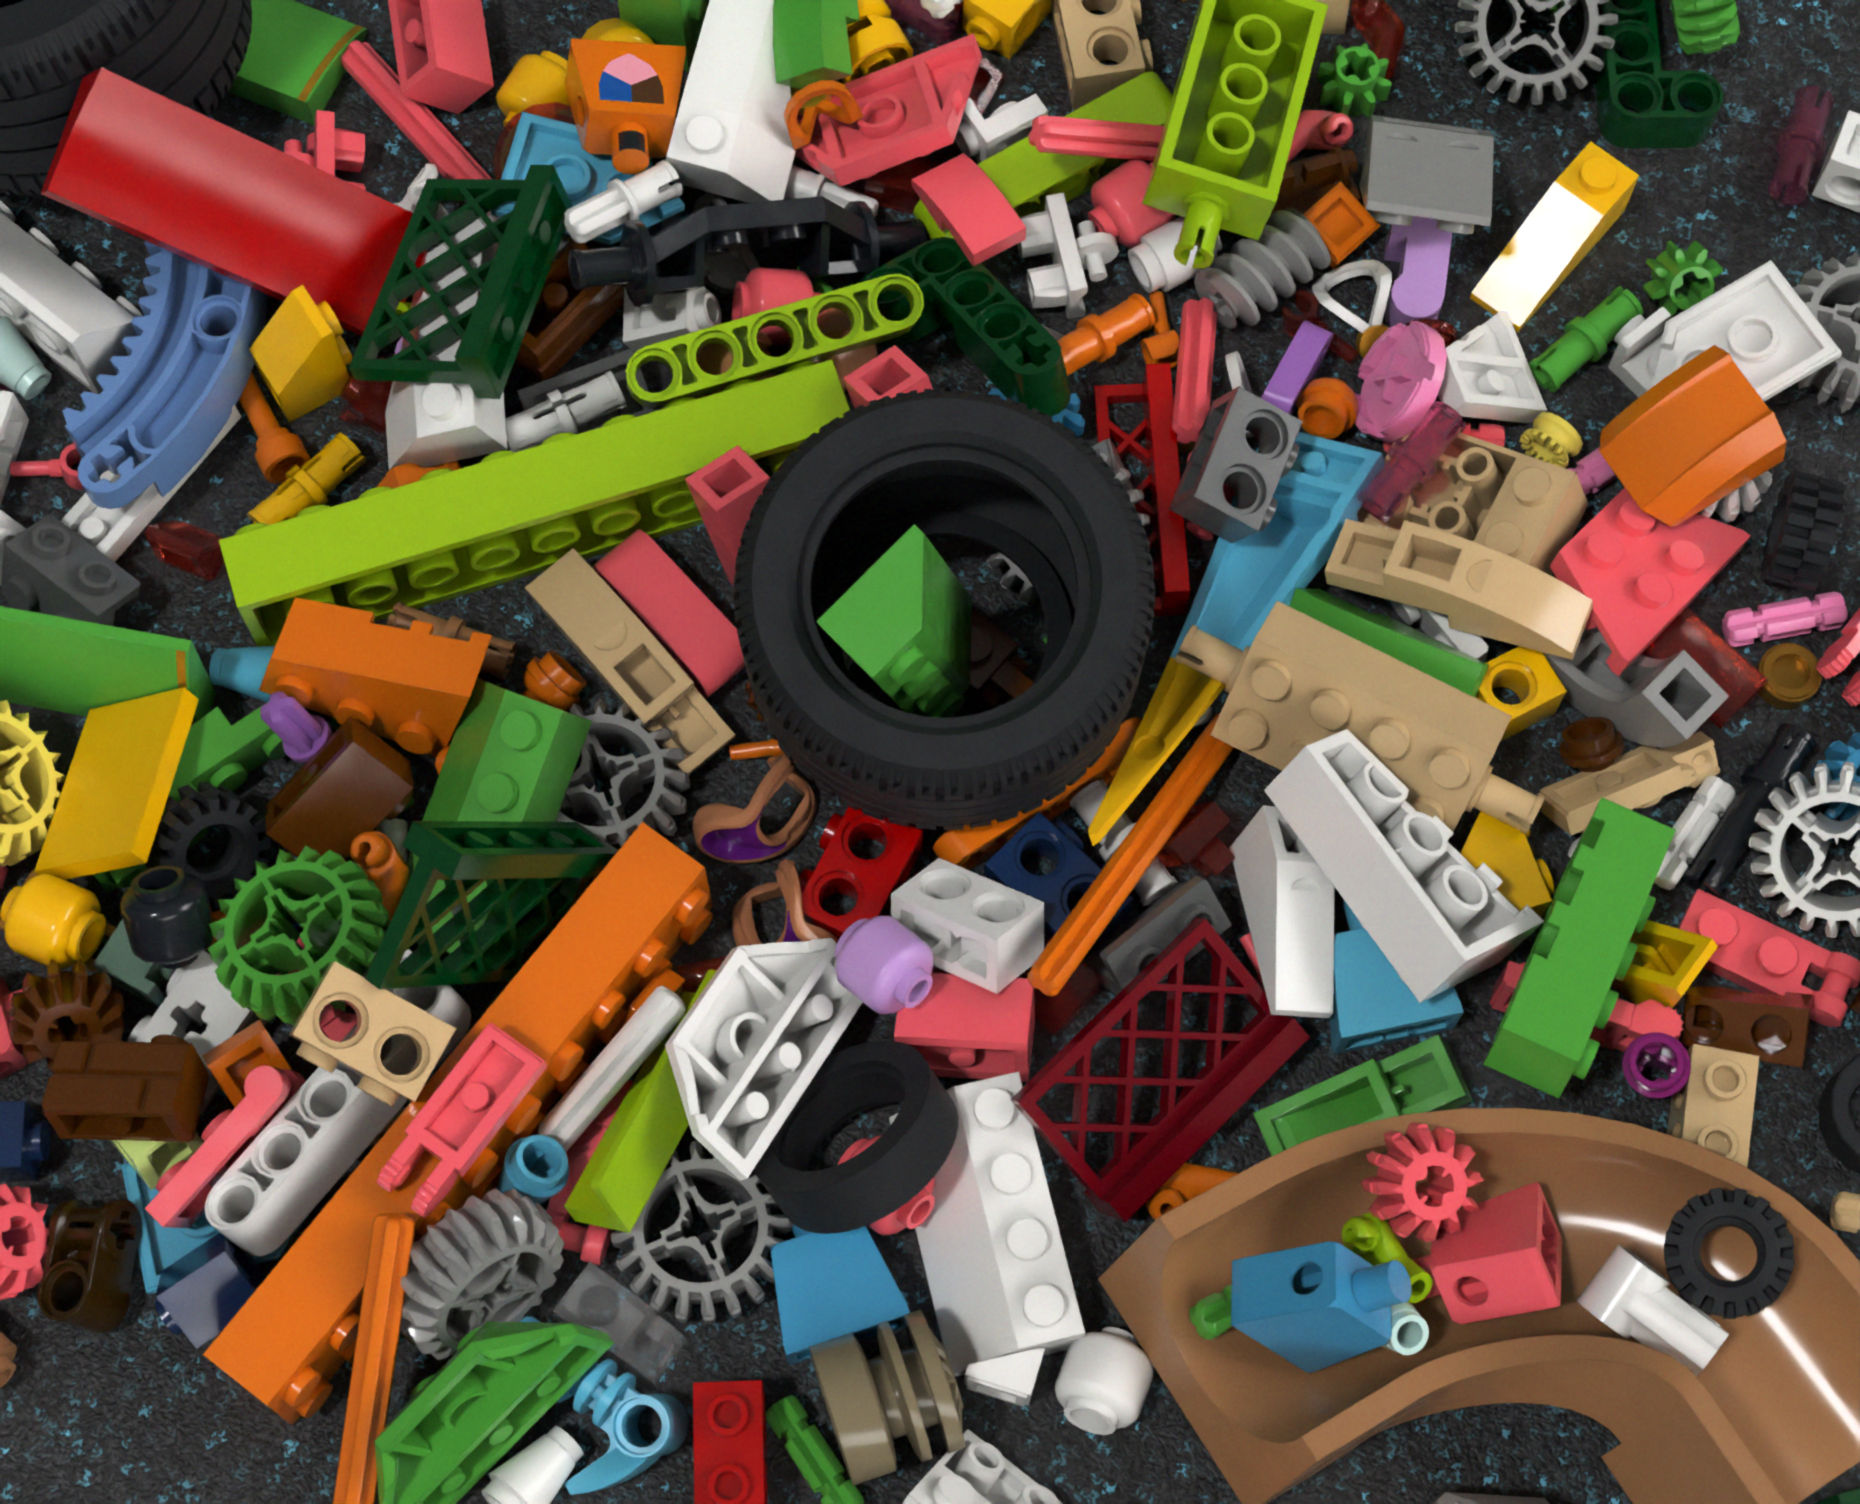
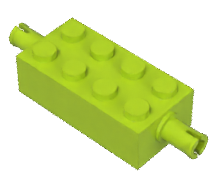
M1314 0L1200 1L1142 202L1144 205L1185 217L1178 243L1174 249V257L1181 264L1186 266L1190 251L1196 245L1197 251L1192 268L1202 269L1209 267L1214 259V249L1220 229L1259 240L1277 202L1328 8L1327 4Z

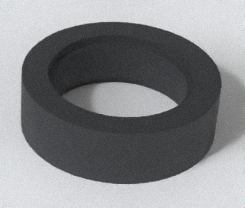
M874 1041L852 1046L825 1059L753 1170L785 1216L798 1228L821 1234L854 1230L869 1225L894 1212L916 1196L933 1179L943 1166L954 1145L958 1130L957 1109L927 1061L915 1048L895 1041ZM890 1102H903L897 1117L890 1127L863 1152L839 1165L818 1171H806L807 1165L816 1149L842 1123L871 1107Z

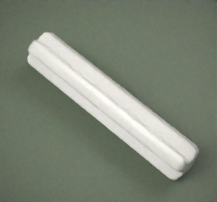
M657 987L539 1124L537 1135L553 1138L567 1152L685 1015L686 1004L667 987Z

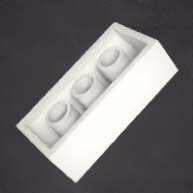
M0 200V317H9L25 339L93 393L100 394L102 389L96 377L99 374L116 376L110 359L112 356H128L122 340L124 337L137 336L131 321L133 317L143 315L124 297L118 296L113 301L101 291L102 285L99 280L81 263L75 261L69 266L57 257L59 254L58 249L39 230L32 227L26 232L15 224L16 218L14 214Z
M1019 1071L954 1086L946 1090L953 1100L958 1113L957 1136L949 1156L935 1175V1186L932 1196L935 1198L934 1207L928 1218L915 1228L941 1340L955 1377L965 1375L968 1364L1035 1348H1045L1044 1355L1068 1350L1070 1344L1085 1336V1329L1034 1129L1031 1123L1010 1100L1023 1088ZM898 1113L889 1117L890 1125L893 1123Z

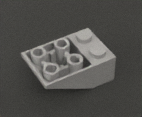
M1370 115L1359 182L1365 209L1376 213V221L1394 225H1412L1413 216L1431 218L1437 221V229L1453 233L1473 234L1475 225L1490 227L1493 189V135L1489 130Z

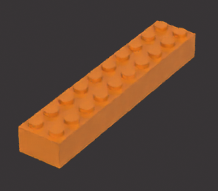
M642 822L425 1084L416 1101H411L203 1355L292 1426L301 1415L307 1419L315 1414L327 1400L333 1389V1385L329 1383V1380L346 1360L351 1364L353 1363L374 1218L378 1214L397 1213L412 1218L416 1225L413 1242H416L427 1233V1225H435L445 1217L447 1209L450 1208L456 1211L463 1207L469 1197L474 1195L481 1200L488 1191L497 1189L504 1158L511 1144L520 1138L538 1134V1127L546 1117L545 1113L561 1094L564 1096L590 1066L587 1062L602 1043L608 1045L621 1030L630 1004L661 970L664 971L666 968L672 970L673 964L669 960L684 942L689 945L694 944L710 925L713 918V913L710 910L713 904L705 867ZM491 1022L546 1062L547 1068L465 1175L462 1177L458 1174L452 1189L441 1200L435 1210L430 1215L422 1217L411 1209L412 1200L419 1187L441 1162L439 1159L424 1150L418 1164L409 1177L392 1193L378 1185L376 1180L382 1171L381 1169L406 1138L405 1129L484 1028Z

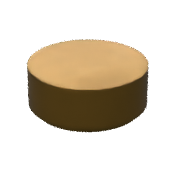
M1793 643L1775 645L1766 651L1755 668V688L1764 701L1776 708L1787 710L1799 708L1808 703L1820 687L1822 675L1815 668L1817 666L1816 663L1819 661L1811 651L1803 646Z

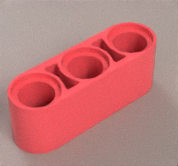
M637 529L591 566L694 682L695 688L705 699L745 668L737 628L644 531Z

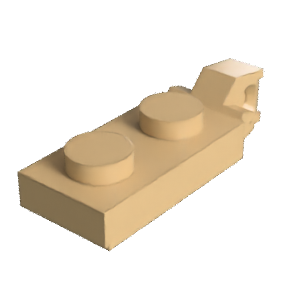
M1700 731L1693 734L1688 740L1675 746L1660 749L1646 745L1640 746L1615 758L1613 764L1604 770L1579 772L1540 789V793H1537V795L1544 797L1541 811L1572 836L1576 833L1584 832L1601 797L1630 810L1653 806L1669 793L1685 786L1695 788L1702 784L1706 777L1715 776L1720 773L1714 741Z

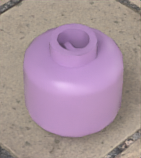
M875 916L871 919H860L854 922L845 930L836 945L834 954L837 960L835 970L838 982L880 1015L893 1014L905 1007L913 1008L925 999L932 987L933 978L931 973L934 965L932 949L922 939L891 916Z

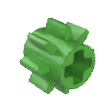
M1365 43L1361 47L1355 46L1347 49L1341 45L1336 46L1333 64L1329 62H1321L1317 81L1324 85L1320 97L1321 105L1331 104L1335 111L1347 116L1363 114L1370 118V115H1373L1376 100H1388L1392 82L1384 77L1386 76L1389 60L1387 58L1378 59L1375 53L1368 49V44Z
M1670 240L1666 245L1667 250L1662 252L1656 259H1647L1645 262L1651 268L1653 280L1642 286L1643 290L1651 299H1659L1658 307H1664L1672 316L1678 308L1687 310L1717 292L1714 289L1715 283L1713 278L1719 276L1723 272V268L1714 259H1706L1708 250L1696 240L1690 244L1687 250L1678 248Z

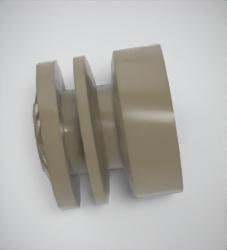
M921 1309L903 1316L910 1346L899 1349L888 1320L878 1323L877 1337L880 1356L867 1360L858 1340L852 1332L809 1346L823 1398L853 1486L896 1471V1454L893 1441L895 1438L906 1435L921 1462L933 1459L925 1428L937 1425L948 1453L966 1447L962 1431L963 1403L956 1378L943 1343L938 1341L928 1327Z

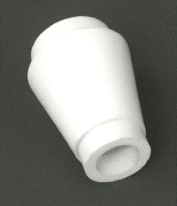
M554 1426L547 1434L542 1435L490 1472L491 1482L481 1491L482 1495L489 1504H550L576 1466L575 1463L584 1455V1452L566 1431L558 1426Z

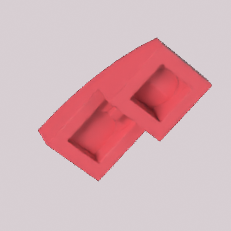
M965 153L911 179L913 189L940 230L948 229L972 266L1026 240V226L991 179Z

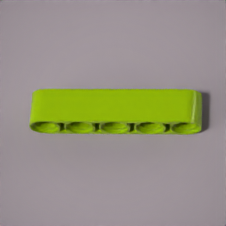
M1153 71L1145 72L1064 117L1164 126L1173 94L1157 73ZM1027 136L977 165L996 185L1021 218L1045 211L1047 195L1064 192L1066 203L1090 191L1096 181L1130 159L1042 153L1037 150L1036 146H1032L1029 143ZM920 199L914 207L913 215L915 219H920L923 222L926 234L930 240L940 237L954 238L948 229L940 230Z
M888 274L654 343L637 350L629 359L626 368L627 389L632 398L643 406L650 408L664 407L667 403L678 398L698 397L724 389L731 383L739 380H755L785 371L788 367L800 362H815L893 339L909 332L920 318L924 307L923 293L919 285L910 277L902 274ZM886 291L900 292L907 298L910 304L909 316L901 321L886 319L877 308L878 296ZM829 308L842 310L847 314L851 322L850 333L841 339L826 337L817 326V316L820 312ZM767 326L781 327L788 332L792 347L783 356H768L760 350L757 344V334ZM707 344H720L729 350L732 356V365L726 372L719 375H711L705 373L699 367L696 360L697 353ZM650 361H658L665 364L672 373L671 384L667 389L658 393L645 391L636 381L638 369Z

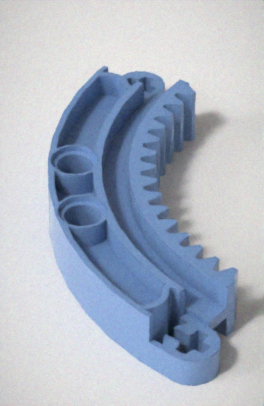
M145 241V245L150 257L145 258V264L151 276L145 277L143 284L149 296L139 298L138 303L144 316L133 317L131 321L137 336L124 337L122 340L128 356H112L110 362L116 372V376L99 374L96 377L102 392L96 394L84 391L80 395L86 406L82 412L68 407L62 411L67 423L65 428L82 458L78 466V479L91 502L107 509L120 508L127 505L153 483L159 494L164 497L202 458L227 423L232 413L233 405L236 406L246 387L255 363L249 348L264 329L267 316V294L148 241ZM109 470L115 475L119 474L120 478L110 483L105 478L100 479V476Z

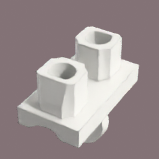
M1064 192L1047 195L1045 211L1020 218L1026 226V240L1017 244L1021 258L1051 253L1053 265L1027 269V284L1032 307L1048 308L1064 305L1067 319L1085 316L1086 312L1082 297L1088 292L1084 270H1088L1091 281L1098 282L1104 280L1108 276L1105 264L1111 262L1119 253L1116 238L1110 233H1096L1094 222L1088 220L1077 225L1079 238L1075 239Z

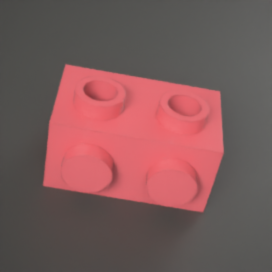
M388 0L401 96L460 114L494 87L493 70L481 0Z
M932 970L933 983L925 999L913 1008L905 1007L897 1012L894 1041L907 1044L920 1052L937 1077L988 1079L1019 1071L1021 1082H1029L1035 1025L1034 987L1030 985L1027 978H1016L996 994L953 974Z

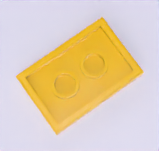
M185 687L89 710L34 870L36 874L45 873L68 880L147 863L197 709L199 699Z

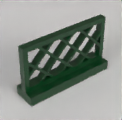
M530 165L525 180L427 179L349 365V370L355 380L470 384L477 398H501L566 229L563 223L565 220L564 213L567 209L573 207L553 165ZM441 201H465V205L441 220L436 221L434 218ZM506 201L516 202L511 212L494 222L486 214ZM479 219L485 228L457 245L449 238L450 235ZM441 241L447 251L417 268L415 262L418 255ZM497 242L499 246L494 258L473 269L467 260ZM460 266L466 275L436 293L429 283L455 267ZM422 288L429 298L398 316L395 311L399 302ZM479 290L480 294L475 306L454 317L448 307L474 291ZM441 313L447 323L416 341L410 331ZM401 336L409 345L389 359H376L380 349ZM457 338L461 340L455 354V361H430L428 356Z
M413 821L402 846L417 855L419 859L365 979L379 990L511 981L581 897L590 878L597 877L618 850L577 822ZM437 880H444L445 888L428 902ZM486 880L487 887L468 903L466 897ZM526 880L527 886L509 901L508 895ZM562 882L559 891L548 900V894ZM533 908L534 914L515 929L514 924ZM493 909L494 915L475 931L474 926ZM452 910L453 917L433 934L432 927ZM500 938L501 943L482 959L481 954ZM536 939L528 958H522L521 952ZM459 940L460 946L441 962L440 956ZM417 941L419 947L401 962L405 951Z

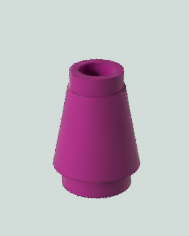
M1653 1032L1641 1035L1629 1044L1623 1056L1622 1068L1625 1079L1636 1092L1648 1099L1658 1100L1669 1097L1683 1088L1690 1075L1691 1062L1687 1050L1676 1038L1668 1034ZM1656 1067L1662 1069L1668 1079L1657 1078L1655 1081H1650L1644 1078L1643 1075L1647 1069Z

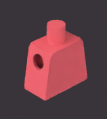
M1539 1182L1528 1184L1477 1203L1479 1209L1473 1212L1462 1209L1457 1211L1461 1231L1450 1233L1439 1227L1436 1240L1432 1241L1431 1254L1412 1259L1433 1280L1432 1288L1424 1299L1441 1295L1451 1320L1460 1325L1545 1310L1561 1305L1563 1239Z

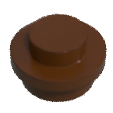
M1589 717L1575 721L1563 730V742L1559 747L1562 762L1567 766L1577 768L1582 772H1597L1611 766L1615 758L1623 752L1625 744L1622 734L1614 730L1611 720L1604 717Z

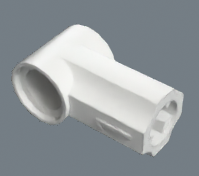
M1618 1244L1577 1298V1301L1592 1315L1624 1338L1629 1339L1632 1336L1641 1344L1671 1356L1690 1369L1697 1377L1719 1350L1729 1333L1703 1311L1688 1303L1668 1287L1671 1283L1634 1253Z

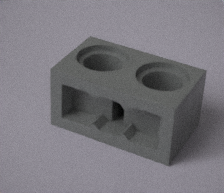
M1240 386L1212 402L1169 510L1230 543L1263 531L1271 521L1277 508V499L1273 498L1280 478L1290 471L1298 456L1299 445L1294 442L1303 421ZM1246 430L1255 436L1258 442V453L1248 445L1245 436ZM1223 484L1228 485L1233 490L1236 496V508L1231 506L1225 499Z

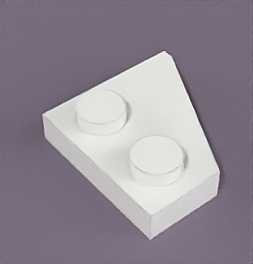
M1507 311L1498 312L1484 324L1477 326L1460 340H1456L1446 347L1445 374L1437 395L1445 406L1448 415L1531 424L1540 413L1547 412Z

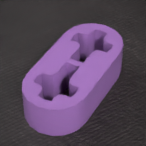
M1305 320L1295 334L1261 398L1293 416L1297 409L1298 397L1305 385L1311 382L1328 351L1333 333Z

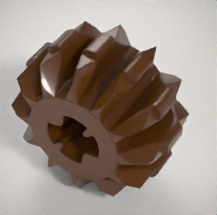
M81 958L74 964L71 971L61 972L60 966L51 959L47 966L46 978L27 972L26 977L22 981L23 992L13 993V997L10 999L9 1011L13 1017L9 1023L11 1039L14 1040V1044H23V1056L27 1058L29 1064L47 1057V1067L52 1073V1066L59 1042L87 1041L90 1035L98 1033L113 1035L121 1039L124 1032V1021L121 1017L122 1012L125 1010L122 994L119 993V990L112 989L111 978L107 975L105 969L88 976L87 965L83 963Z

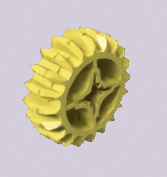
M8 700L0 701V866L2 868L7 865L13 866L26 859L27 855L31 856L42 849L61 794L58 790L63 787L67 777L55 771L53 765L62 753L48 752L43 744L48 731L33 732L29 728V712L17 713L12 716Z

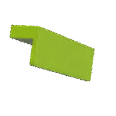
M708 970L696 993L683 992L680 998L686 1004L685 1015L717 970ZM685 1015L645 1060L566 1201L564 1207L574 1221L630 1233L679 1144L689 1123L665 1044Z

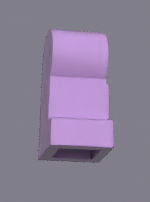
M1413 216L1412 225L1409 226L1390 224L1384 260L1400 262L1398 278L1394 281L1385 310V322L1389 328L1398 323L1408 326L1410 325V320L1419 321L1432 328L1436 325L1439 310L1445 297L1453 232L1437 229V221L1431 218Z

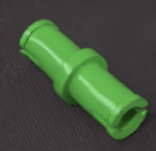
M1621 286L1615 287L1609 296L1583 318L1577 316L1570 320L1564 327L1565 334L1537 358L1529 362L1536 382L1545 390L1548 388L1550 392H1556L1568 378L1588 361L1596 362L1600 360L1608 351L1607 345L1615 338L1622 327L1639 314L1643 316V308L1636 296L1628 289L1623 291Z

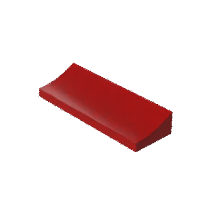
M103 67L83 77L40 193L283 302L292 290L304 285L316 305L326 300L341 327L360 336L364 332L413 214L402 207ZM424 252L418 255L415 262L417 268L421 267Z

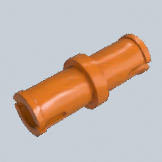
M1134 293L1125 301L1099 316L1089 314L1080 319L1074 331L1057 340L1062 350L1067 376L1094 360L1101 363L1115 355L1117 346L1139 333L1151 329L1155 325V315L1149 302L1142 295Z

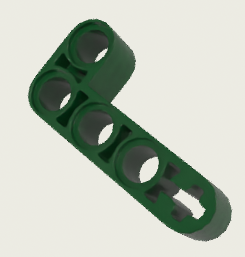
M1611 0L1607 3L1598 4L1599 15L1608 13L1618 15L1617 24L1609 26L1599 25L1598 35L1609 36L1615 40L1613 48L1606 49L1594 45L1592 49V55L1604 62V67L1601 71L1594 70L1598 126L1601 135L1607 142L1622 148H1689L1702 143L1709 134L1723 102V91L1719 82L1713 76L1701 71H1662L1655 0ZM1619 56L1628 57V58L1632 59L1633 61L1625 60V59H1623V58H1621V57H1619ZM1623 107L1633 108L1639 113L1630 112ZM1683 107L1692 108L1693 110L1697 111V113L1690 112Z
M940 237L926 241L876 268L863 279L862 282L888 274H902L914 280L923 293L924 307L916 324L909 332L899 337L879 342L882 346L892 347L895 345L903 347L941 327L1006 398L1026 404L1028 409L1032 410L1035 408L1051 417L1059 414L1067 407L1070 402L1071 391L1062 350L1057 340L982 263L972 266L954 238ZM886 291L877 298V308L886 319L901 321L909 316L910 304L907 298L900 292Z

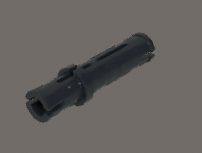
M1781 723L1776 730V735L1758 763L1747 766L1740 777L1742 785L1740 791L1690 868L1682 876L1683 882L1692 891L1695 892L1697 888L1700 889L1704 882L1706 886L1705 892L1717 898L1720 897L1723 887L1748 850L1751 835L1759 832L1762 828L1755 822L1758 810L1774 809L1768 797L1775 787L1791 794L1789 786L1791 775L1798 772L1809 753L1816 747V741L1805 730L1801 729L1794 741L1791 735L1795 731L1796 726L1789 723Z

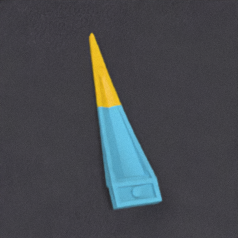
M1298 432L1294 443L1299 445V453L1290 471L1280 478L1273 494V498L1277 499V508L1267 527L1259 533L1256 532L1234 543L1218 537L1187 619L1154 695L1114 779L1088 828L1092 846H1095L1104 838L1226 687V684L1183 663L1180 664L1174 661L1192 624L1198 626L1200 630L1243 651L1246 646L1251 647L1255 636L1276 601L1289 606L1296 588H1306L1330 558L1345 520L1358 521V511L1386 471L1381 452ZM1234 494V497H1233L1232 502H1231V506H1233V507L1236 508V503H1237V502H1236V496H1235V494Z

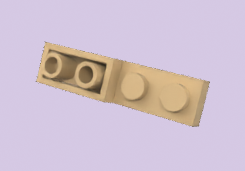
M1346 519L1324 570L1327 584L1448 615L1449 628L1573 660L1593 608L1592 599L1529 564L1474 541L1404 520L1400 532Z
M574 548L525 587L527 593L604 684L608 685L617 697L627 704L636 719L640 718L644 725L652 721L646 728L649 733L666 727L673 732L674 741L670 738L661 747L663 749H683L685 760L677 764L681 771L688 773L690 776L735 738L734 732L695 688L694 682Z

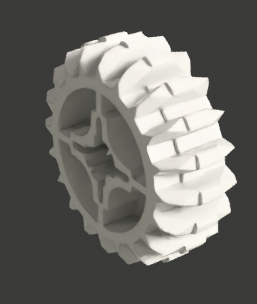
M1852 762L1843 763L1840 780L1831 779L1830 769L1826 763L1817 764L1814 769L1816 783L1814 786H1811L1807 778L1800 772L1793 773L1789 783L1795 797L1785 790L1775 787L1770 792L1768 798L1779 812L1770 809H1759L1755 822L1769 832L1753 833L1749 839V847L1756 851L1769 853L1753 859L1750 865L1751 871L1754 874L1773 873L1774 875L1762 884L1760 888L1762 896L1765 898L1772 897L1783 892L1785 897L1777 908V913L1781 917L1790 915L1798 907L1804 911L1800 920V929L1809 931L1813 927L1816 917L1826 919L1825 933L1830 938L1837 936L1840 921L1844 920L1849 921L1852 934L1855 937H1860V895L1837 897L1819 892L1824 885L1838 879L1848 880L1860 888V811L1848 820L1835 821L1826 817L1821 812L1814 815L1808 809L1828 802H1845L1860 806V783L1853 781L1855 765ZM1791 823L1804 832L1801 839L1808 844L1814 855V859L1801 877L1796 874L1791 866L1786 851V833ZM1857 832L1850 854L1852 860L1846 862L1843 855L1841 862L1831 859L1822 869L1830 847L1828 839L1834 838L1836 844H1838L1839 838L1849 841Z

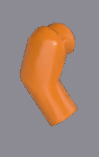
M377 831L363 832L356 836L351 843L350 854L354 862L368 875L367 880H372L380 889L381 897L383 898L382 905L389 912V919L391 921L407 886L410 871L398 849L387 835Z
M1184 1163L1146 1201V1208L1151 1217L1156 1220L1159 1216L1239 1174V1172Z

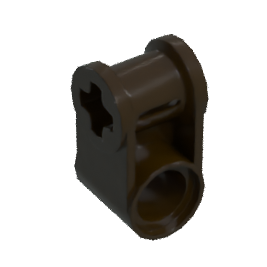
M112 1199L105 1203L104 1206H89L83 1200H65L56 1207L49 1223V1244L43 1277L38 1288V1304L41 1312L48 1319L99 1334L110 1332L121 1323L126 1316L130 1304V1286L136 1250L142 1237L141 1216L134 1203L125 1199ZM75 1222L82 1228H70L69 1225ZM110 1231H121L122 1235L116 1237Z

